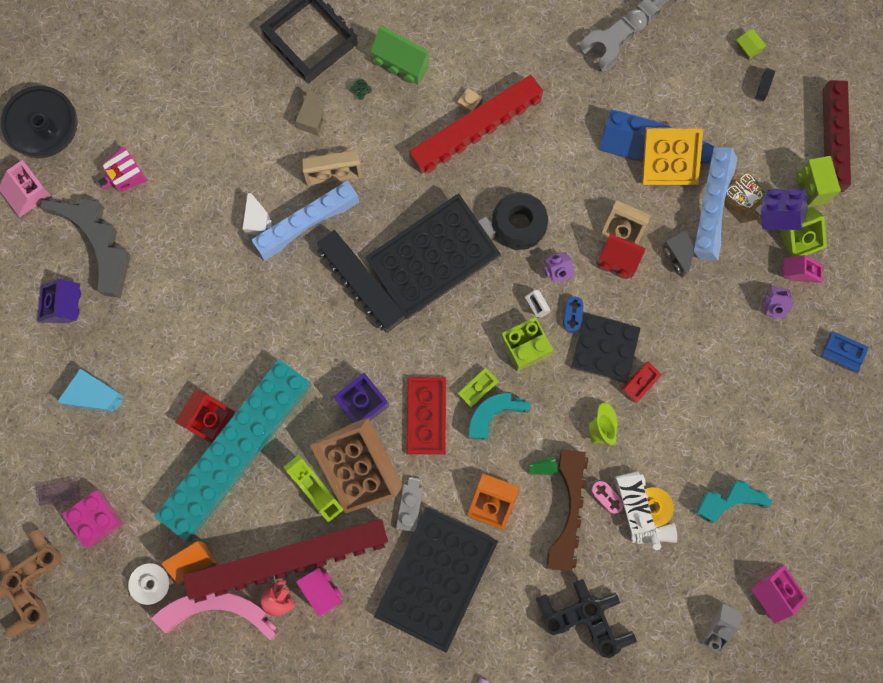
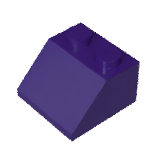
M57 279L41 285L37 322L71 323L77 321L79 316L78 302L81 297L80 283Z

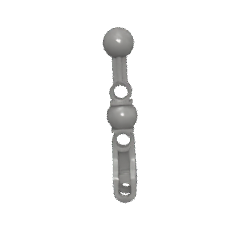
M643 0L637 5L636 9L629 11L625 17L617 21L608 30L592 31L582 40L579 49L584 54H588L593 50L602 52L604 55L600 58L599 68L603 72L607 71L616 64L619 49L635 36L636 32L642 31L646 25L654 21L661 12L660 7L669 0Z

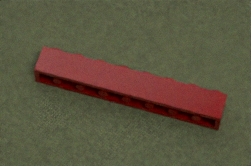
M530 74L409 150L410 159L421 174L432 172L436 165L441 162L446 163L453 154L463 152L469 144L479 142L483 135H489L499 125L509 123L513 116H519L529 106L539 104L543 96L542 88Z

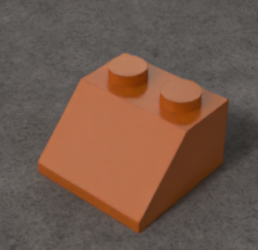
M482 473L467 516L504 530L520 487Z
M199 541L162 562L163 567L178 585L185 584L183 575L211 568L217 564L206 543Z

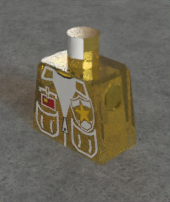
M748 170L727 189L724 203L741 216H744L751 210L759 217L761 216L762 208L759 202L765 196V192Z

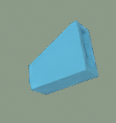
M80 369L58 402L67 407L113 412L114 409L117 410L121 406L123 395Z

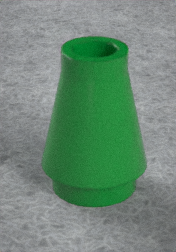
M549 456L534 463H529L530 474L554 475V473H558L556 457L551 458Z

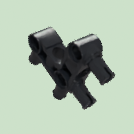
M584 579L573 582L579 598L578 603L556 612V610L553 611L547 594L536 598L542 613L541 621L543 628L547 633L556 635L567 632L569 628L580 623L587 625L595 650L604 658H612L620 653L622 648L637 642L633 631L618 637L613 636L605 618L604 610L620 604L616 592L600 599L593 597V595H590ZM588 604H592L595 608V612L592 615H588L585 612V607ZM551 619H555L558 622V628L555 631H551L548 628V622ZM606 642L611 645V651L608 654H604L601 649L602 645Z

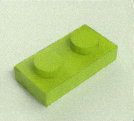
M485 368L458 393V396L472 408L499 381Z

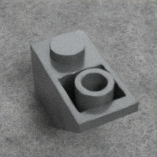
M683 231L667 240L662 246L666 258L671 259L674 271L680 274L682 278L690 270L695 248L686 231Z

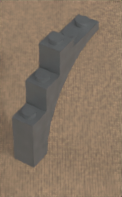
M95 198L80 199L79 204L74 202L65 204L55 199H49V201L42 200L40 207L46 213L60 216L73 222L88 236L98 260L99 279L97 291L104 296L121 298L131 255L124 247L114 246L117 230L111 223L101 222L104 207L99 200Z

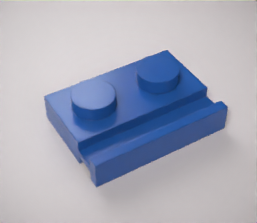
M832 331L821 358L858 373L869 347Z

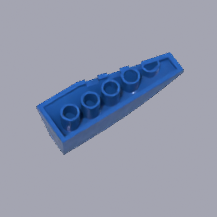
M611 109L599 150L632 160L644 159L646 128L672 127ZM703 140L700 163L709 164L714 146Z

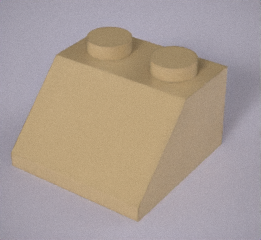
M616 200L598 240L606 243L609 235L612 234L638 245L651 215Z

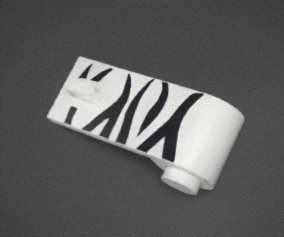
M636 471L614 477L618 495L621 496L631 534L655 529L644 489L646 482L643 474L640 475Z

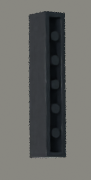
M335 229L317 242L318 254L322 259L327 258L330 262L328 264L330 269L334 273L338 272L340 274V281L346 288L349 286L353 290L352 296L357 302L362 301L365 305L363 309L369 316L373 315L377 320L375 324L381 331L385 330L389 333L405 320L403 312Z

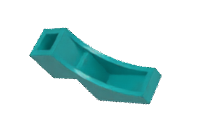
M739 480L732 482L724 500L720 494L714 491L704 493L694 514L712 524L716 523L718 518L727 509L736 504H753L765 509L770 507L773 500L768 498V494L761 490L755 491L750 488V484Z

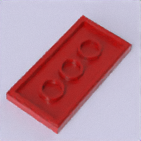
M408 377L407 455H446V377Z

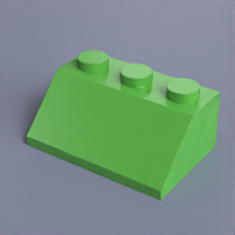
M383 26L379 27L370 51L373 63L377 66L388 68V71L394 75H401L409 83L414 82L418 85L429 68V51Z

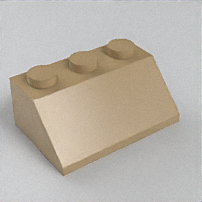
M348 149L342 153L330 152L324 156L311 155L302 159L303 173L307 186L362 177L358 150Z

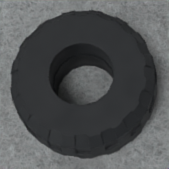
M516 192L506 195V197L498 202L492 214V226L496 232L495 237L504 246L513 250H526L534 247L542 240L547 230L548 215L545 206L538 198L529 193ZM514 214H523L528 217L531 224L526 228L519 229L511 225L509 218Z

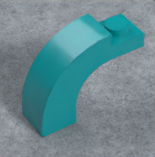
M502 393L488 398L479 405L472 416L468 439L488 440L489 425L494 416L506 411L529 413L530 402H526V399L515 398L514 401H511V393Z

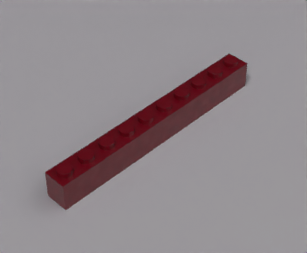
M378 519L183 575L188 599L190 601L194 600L195 603L207 600L206 596L215 594V597L226 595L227 590L235 588V591L246 589L247 584L255 582V585L267 583V578L275 576L277 580L287 577V573L295 571V574L305 572L308 566L322 567L327 565L326 561L334 559V562L345 560L346 555L354 554V557L366 554L365 550L373 548V551L385 548L384 544L388 543V538L382 519Z

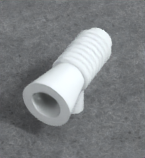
M675 523L631 534V541L636 544L652 543L655 550L661 548L660 541L677 543Z

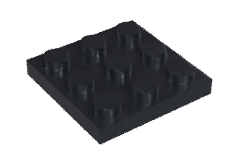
M585 313L571 368L627 383L641 328Z

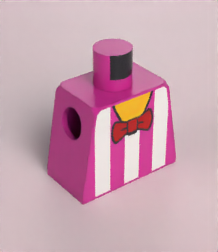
M123 147L102 165L107 175L98 180L104 190L114 184L119 192L148 181L126 147Z

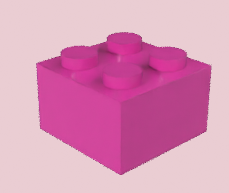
M97 490L62 514L83 547L87 548L93 547L124 524L103 492Z

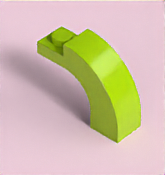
M300 455L283 467L327 522H330L344 510Z

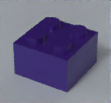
M768 190L761 208L762 229L802 230L808 210L807 190Z
M365 373L361 374L333 396L353 423L365 418H369L371 421L389 407L388 401Z

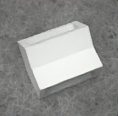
M539 290L532 291L525 296L536 317L541 318L550 313L551 310ZM532 298H536L537 302L539 303L542 309L541 312L539 311L538 307L536 306Z

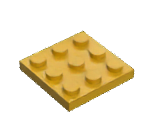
M646 128L642 184L699 185L703 129Z

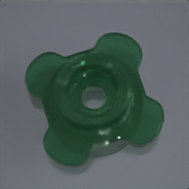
M359 79L350 87V91L355 93L359 100H363L366 94L372 92V87L368 86L365 80Z

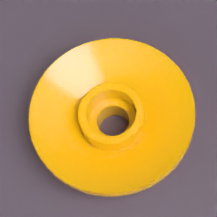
M651 487L645 489L649 506L651 504L656 506V510L654 512L651 511L655 527L665 525L670 521L674 512V504L670 495L660 488Z

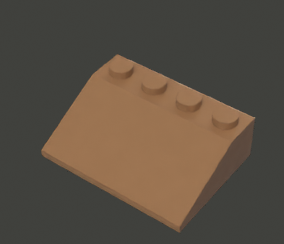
M369 418L352 423L310 445L345 514L396 497L402 488V484Z

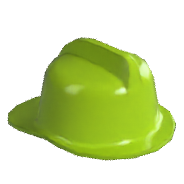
M601 403L599 405L597 417L589 424L592 444L607 443L615 445L618 421L613 407L608 403Z

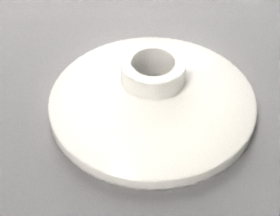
M143 564L131 574L128 584L129 592L133 599L141 604H155L162 600L168 592V574L159 565ZM150 580L154 582L152 588H149L147 585Z

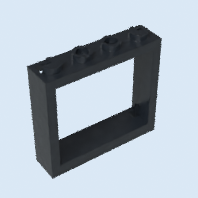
M292 0L260 25L262 35L308 84L358 44L354 29H349L345 25L344 19L340 15L337 16L329 3L326 4L323 0ZM309 3H312L346 40L309 69L276 34L275 30Z

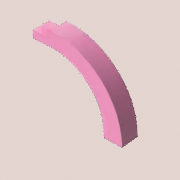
M227 593L219 597H215V594L206 596L207 600L195 603L194 600L190 601L188 596H185L170 603L151 618L165 633H169L180 622L193 614L212 609L225 610L249 620L269 640H272L278 634L275 630L277 626L269 619L267 621L264 620L268 614L259 604L233 593Z

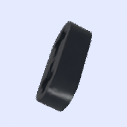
M765 69L755 99L765 101L775 75V70Z

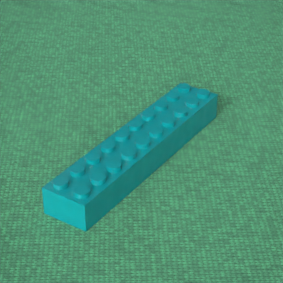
M278 359L154 517L184 541L191 542L311 388L312 384L310 381Z

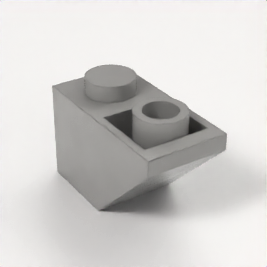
M722 604L714 615L701 645L720 654L739 630L741 612Z

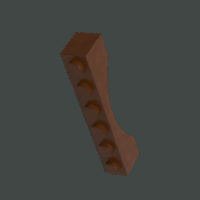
M568 449L560 451L558 471L567 488L569 513L561 535L548 549L546 569L572 572V568H576L577 556H574V549L578 548L579 536H576L577 528L581 526V516L578 515L579 508H583L584 497L581 496V489H585L586 477H583L584 469H587L588 458L585 457L586 452Z

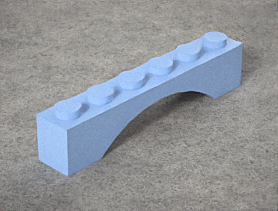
M733 148L713 149L694 253L700 260L718 261L724 201L737 163V156Z
M347 180L251 240L263 260L266 261L282 251L293 239L310 227L329 217L343 213L358 204V195Z

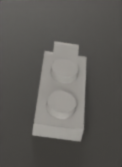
M409 477L408 485L404 484L396 527L398 530L414 532L417 527L423 487H419L421 480L419 478Z

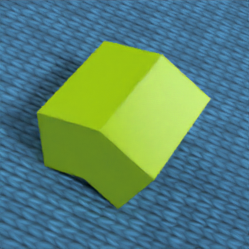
M754 29L736 39V43L749 59L760 54L766 48V44Z

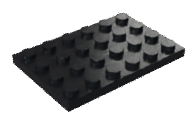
M458 193L365 258L399 309L403 312L405 318L409 319L500 257L501 253Z
M426 507L374 617L447 653L498 541Z

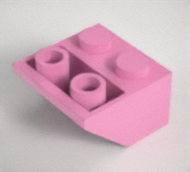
M23 160L8 169L0 183V192L19 217L40 204L42 200L51 196Z

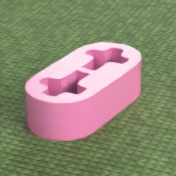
M598 481L593 484L591 488L593 497L609 513L617 514L622 511L624 507L622 499L607 483ZM597 485L598 487L604 486L605 489L603 491L607 495V497H605L603 494L598 495L596 493ZM608 498L613 502L616 500L619 502L617 504L618 510L610 508L611 503L607 500Z

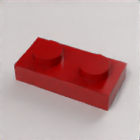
M647 361L621 390L634 403H637L662 374Z

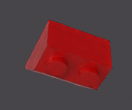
M610 234L597 265L604 271L618 273L617 275L623 279H632L646 248Z
M195 389L175 423L213 443L228 424L235 411Z

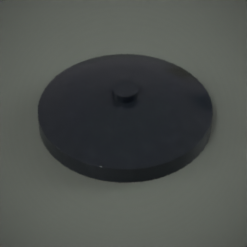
M32 86L19 91L7 102L1 116V130L5 140L15 151L30 158H47L60 153L73 140L78 125L77 113L70 100L59 90L48 86Z

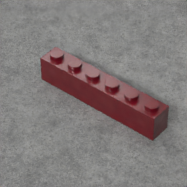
M829 80L823 88L824 157L831 156L840 192H844L851 185L848 81Z

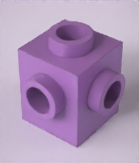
M566 252L554 254L544 259L546 267H544L545 275L547 278L550 277L553 283L563 282L575 276L572 259Z
M771 286L768 296H764L762 306L765 307L766 315L772 318L779 317L784 319L787 312L791 311L793 305L790 290Z

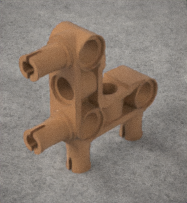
M35 530L28 535L37 549L36 553L16 567L12 566L5 553L0 554V571L2 573L0 599L7 595L20 615L18 621L5 629L11 639L26 629H32L38 624L44 623L48 617L46 607L43 601L36 596L32 589V584L36 578L44 573H49L60 563L61 554L52 544L47 543L40 530ZM49 553H51L53 556V559L50 563H48L46 560V557ZM16 576L18 579V583L14 587L12 585V579ZM35 610L39 613L36 621L32 617Z

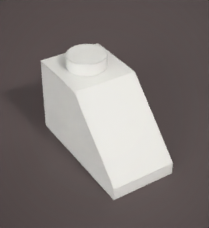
M248 193L243 231L247 235L258 236L271 228L273 222L251 193Z

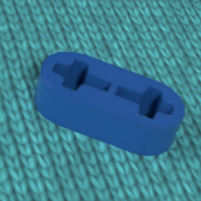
M576 296L569 298L565 306L563 327L569 333L577 332L582 322L584 305L582 299ZM573 301L580 306L576 308L575 313H572L573 307L569 305ZM571 317H575L574 323L577 324L574 328H570V325L567 324V322H570Z

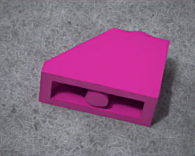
M806 255L783 258V277L791 281L823 282V264Z

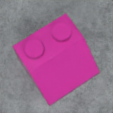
M785 565L759 580L751 588L754 597L761 603L766 615L771 618L774 624L793 616L807 600V597Z
M321 568L296 581L318 617L325 615L341 604L342 600L340 598L343 597L338 587L333 588L329 582L332 578L327 570L322 571Z

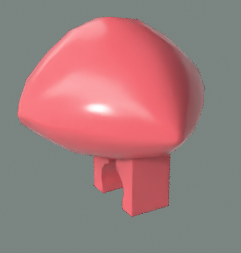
M278 580L276 584L269 585L261 597V607L267 614L280 616L294 608L295 602L288 593L289 589L284 588L286 580Z

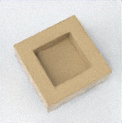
M467 88L458 100L457 105L471 112L478 107L483 97Z

